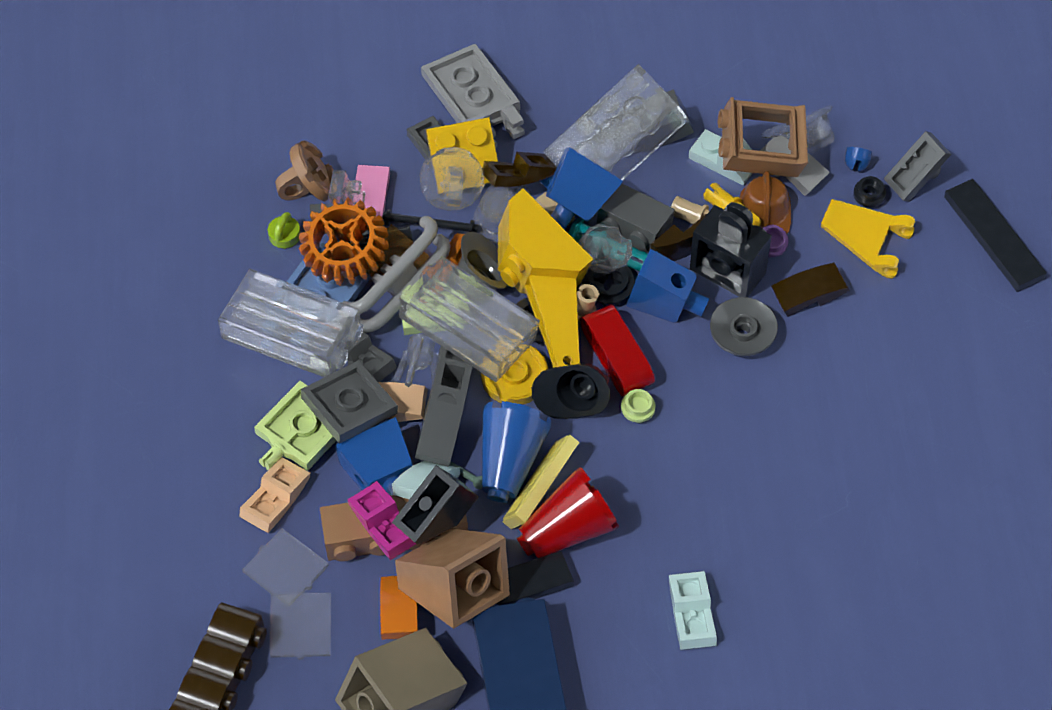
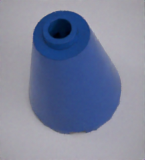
M502 401L501 408H492L493 402H488L483 410L482 490L488 494V499L499 503H507L508 499L516 498L551 429L552 421L548 416L546 421L540 419L541 411L522 404Z

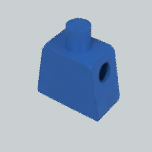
M566 147L546 193V197L557 203L551 216L564 230L574 215L588 222L619 188L623 181L574 149Z
M650 249L637 276L626 306L674 323L678 321L683 309L701 317L709 298L692 291L697 278L694 272Z
M396 417L359 433L340 444H336L340 465L361 490L377 481L389 495H393L392 483L403 472L413 466Z

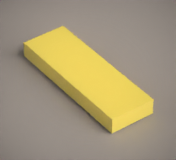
M567 435L554 442L503 517L502 522L511 530L528 520L579 444V441L573 436Z

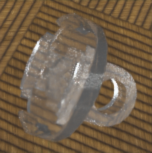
M458 147L442 148L436 151V154L428 157L422 165L420 171L421 191L426 200L436 208L446 211L464 209L472 205L481 195L484 187L483 168L475 156L467 150Z

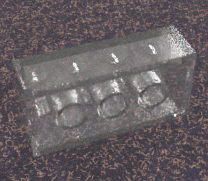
M638 64L543 152L557 167L563 151L566 147H570L623 181L689 119L679 105Z

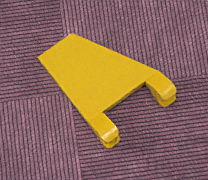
M831 199L821 222V228L873 270L886 278L892 279L897 275L899 259L894 255H879L889 230L902 238H911L914 233L915 218L910 215L893 216Z

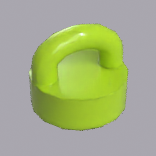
M289 212L283 213L269 223L267 229L268 236L273 246L283 249L291 248L300 240L299 233L301 231L299 223L296 219L292 218Z

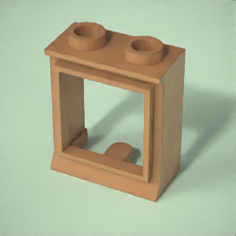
M731 97L724 109H720L718 128H722V138L719 142L718 154L719 157H723V170L760 174L769 171L770 175L798 177L808 164L805 105L767 104L734 100V97ZM742 119L790 125L788 148L791 150V154L743 149Z

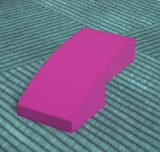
M377 481L347 499L349 506L359 521L390 560L416 545L415 542L392 523L399 514L397 504Z

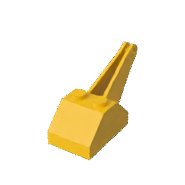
M523 188L508 201L498 226V271L508 286L515 287L520 293L527 294L553 368L567 366L564 362H567L569 365H575L580 363L576 288L581 284L593 258Z

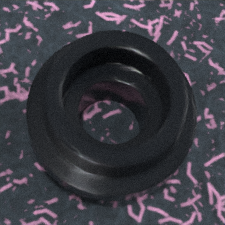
M867 176L856 183L853 196L862 206L876 207L885 200L886 189L880 179Z

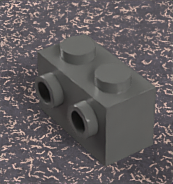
M621 184L598 210L596 228L600 230L606 229L611 236L617 237L629 243L632 247L649 253L651 243L672 227L675 209L629 186Z

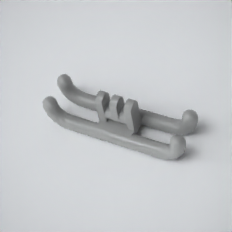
M423 216L420 219L419 224L424 229V232L401 257L394 254L391 256L389 261L392 266L384 264L380 268L384 275L381 276L376 273L371 278L375 285L360 300L352 303L343 301L340 304L339 309L343 314L355 316L370 309L386 291L394 294L374 317L367 320L357 318L354 320L353 326L364 333L380 329L445 261L450 252V241L444 235L437 234V223L431 217ZM433 242L437 246L436 251L417 270L413 262Z

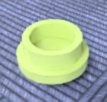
M642 389L630 391L621 402V411L624 417L632 422L642 423L648 421L655 413L656 404L653 397Z

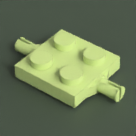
M299 381L254 427L255 433L272 447L259 459V463L264 468L266 467L267 470L281 457L293 460L308 471L337 441L301 399V389L307 386L302 381Z

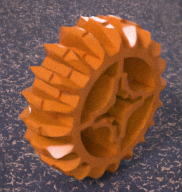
M349 197L341 205L334 198L333 206L329 208L321 203L322 212L311 211L310 217L312 221H303L305 232L299 233L300 242L303 243L300 245L299 250L301 255L304 256L303 261L306 267H312L313 275L316 277L322 275L323 281L326 283L334 278L339 286L343 283L344 278H348L352 285H354L355 277L358 275L367 280L366 271L369 269L377 272L378 266L375 261L385 262L383 251L389 248L388 241L386 240L389 234L387 228L384 227L382 216L377 215L376 210L372 206L366 208L365 203L361 199L354 206L352 199ZM368 230L370 232L369 240L366 247L362 250L359 242L363 238L362 234ZM326 233L329 240L324 245L326 249L320 253L319 244Z

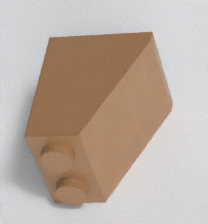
M451 528L395 560L398 589L453 629L510 595L506 540L501 534Z

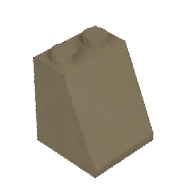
M423 628L355 656L335 701L342 710H449L457 704L467 682L463 678L461 671L453 665L444 653L440 643L432 637L426 628Z

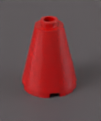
M580 467L575 470L519 528L522 535L516 539L527 556L534 553L537 558L619 528L615 516L598 489L590 485L589 481L591 479L583 468Z

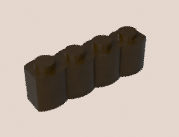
M223 602L218 605L210 621L207 633L198 646L192 665L184 676L176 699L169 710H234L238 698V693L235 690L241 680L246 681L249 677L253 663L250 657L256 648L260 649L263 646L267 635V628H264L262 615Z

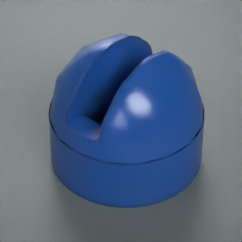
M847 147L845 154L846 165L849 169L853 170L856 163L858 164L859 172L865 170L871 161L872 151L859 147Z

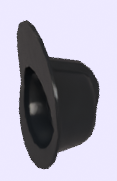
M581 362L575 365L550 368L542 371L535 378L531 388L532 399L536 407L543 414L554 419L592 416L599 414L608 405L610 399L609 377L591 363Z

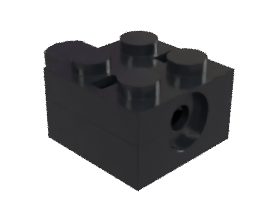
M731 202L724 209L714 205L693 231L690 270L739 297H748L766 274L772 235L768 234L763 228L752 225L753 214L742 204Z

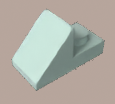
M705 129L689 150V159L744 186L753 173L723 170V157H719L718 154L719 142L722 137ZM743 138V149L752 150Z

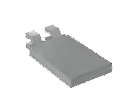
M476 44L421 67L423 78L456 123L489 117L491 128L503 122L506 131L513 139L525 135L524 129L520 126L524 124L519 111L520 101ZM492 128V133H493V138H494V137H496V132H495V130Z

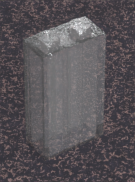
M443 256L433 265L428 264L423 269L419 280L413 286H406L399 296V318L466 363L472 364L473 368L494 382H497L536 340L540 320Z
M251 268L218 319L222 339L321 377H326L336 372L337 369L340 370L344 367L352 343L359 341L363 332V324L360 321L358 308Z

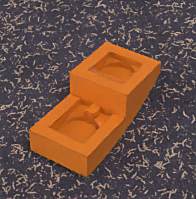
M397 576L381 577L380 622L382 640L399 639L418 631V603L398 589Z

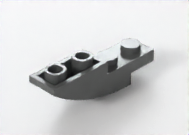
M444 341L441 342L415 458L449 467L472 372L474 349Z

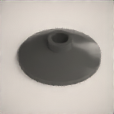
M748 297L732 298L721 303L713 312L710 320V332L717 345L723 350L739 356H752L765 351L774 342L778 330L777 320L772 310L764 303ZM743 330V331H746L747 334H742V333H739L738 331Z

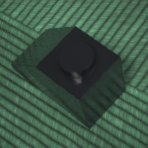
M435 465L392 523L419 545L457 526L479 496L458 478Z

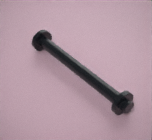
M388 209L387 213H383V220L386 221V225H390L391 221L420 225L419 221L422 218L394 214L392 209ZM433 219L436 221L438 228L476 233L478 231V224H475V220H471L470 223Z

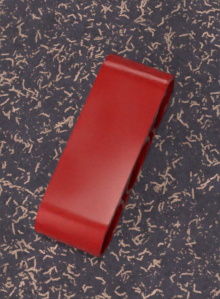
M609 305L580 317V324L587 341L622 397L632 390L643 389L654 384L655 377L652 368L615 306Z

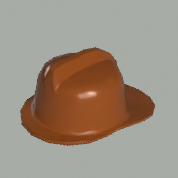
M765 171L763 176L753 179L741 191L739 198L742 199V204L760 218L761 223L759 227L764 228L768 225H776L788 234L791 225V200L786 186L779 179L771 177L769 171Z

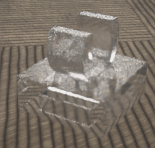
M333 170L328 196L331 204H333L334 198L339 201L340 205L344 204L347 197L352 199L353 205L360 199L362 202H365L366 193L361 191V181L349 180L346 170Z

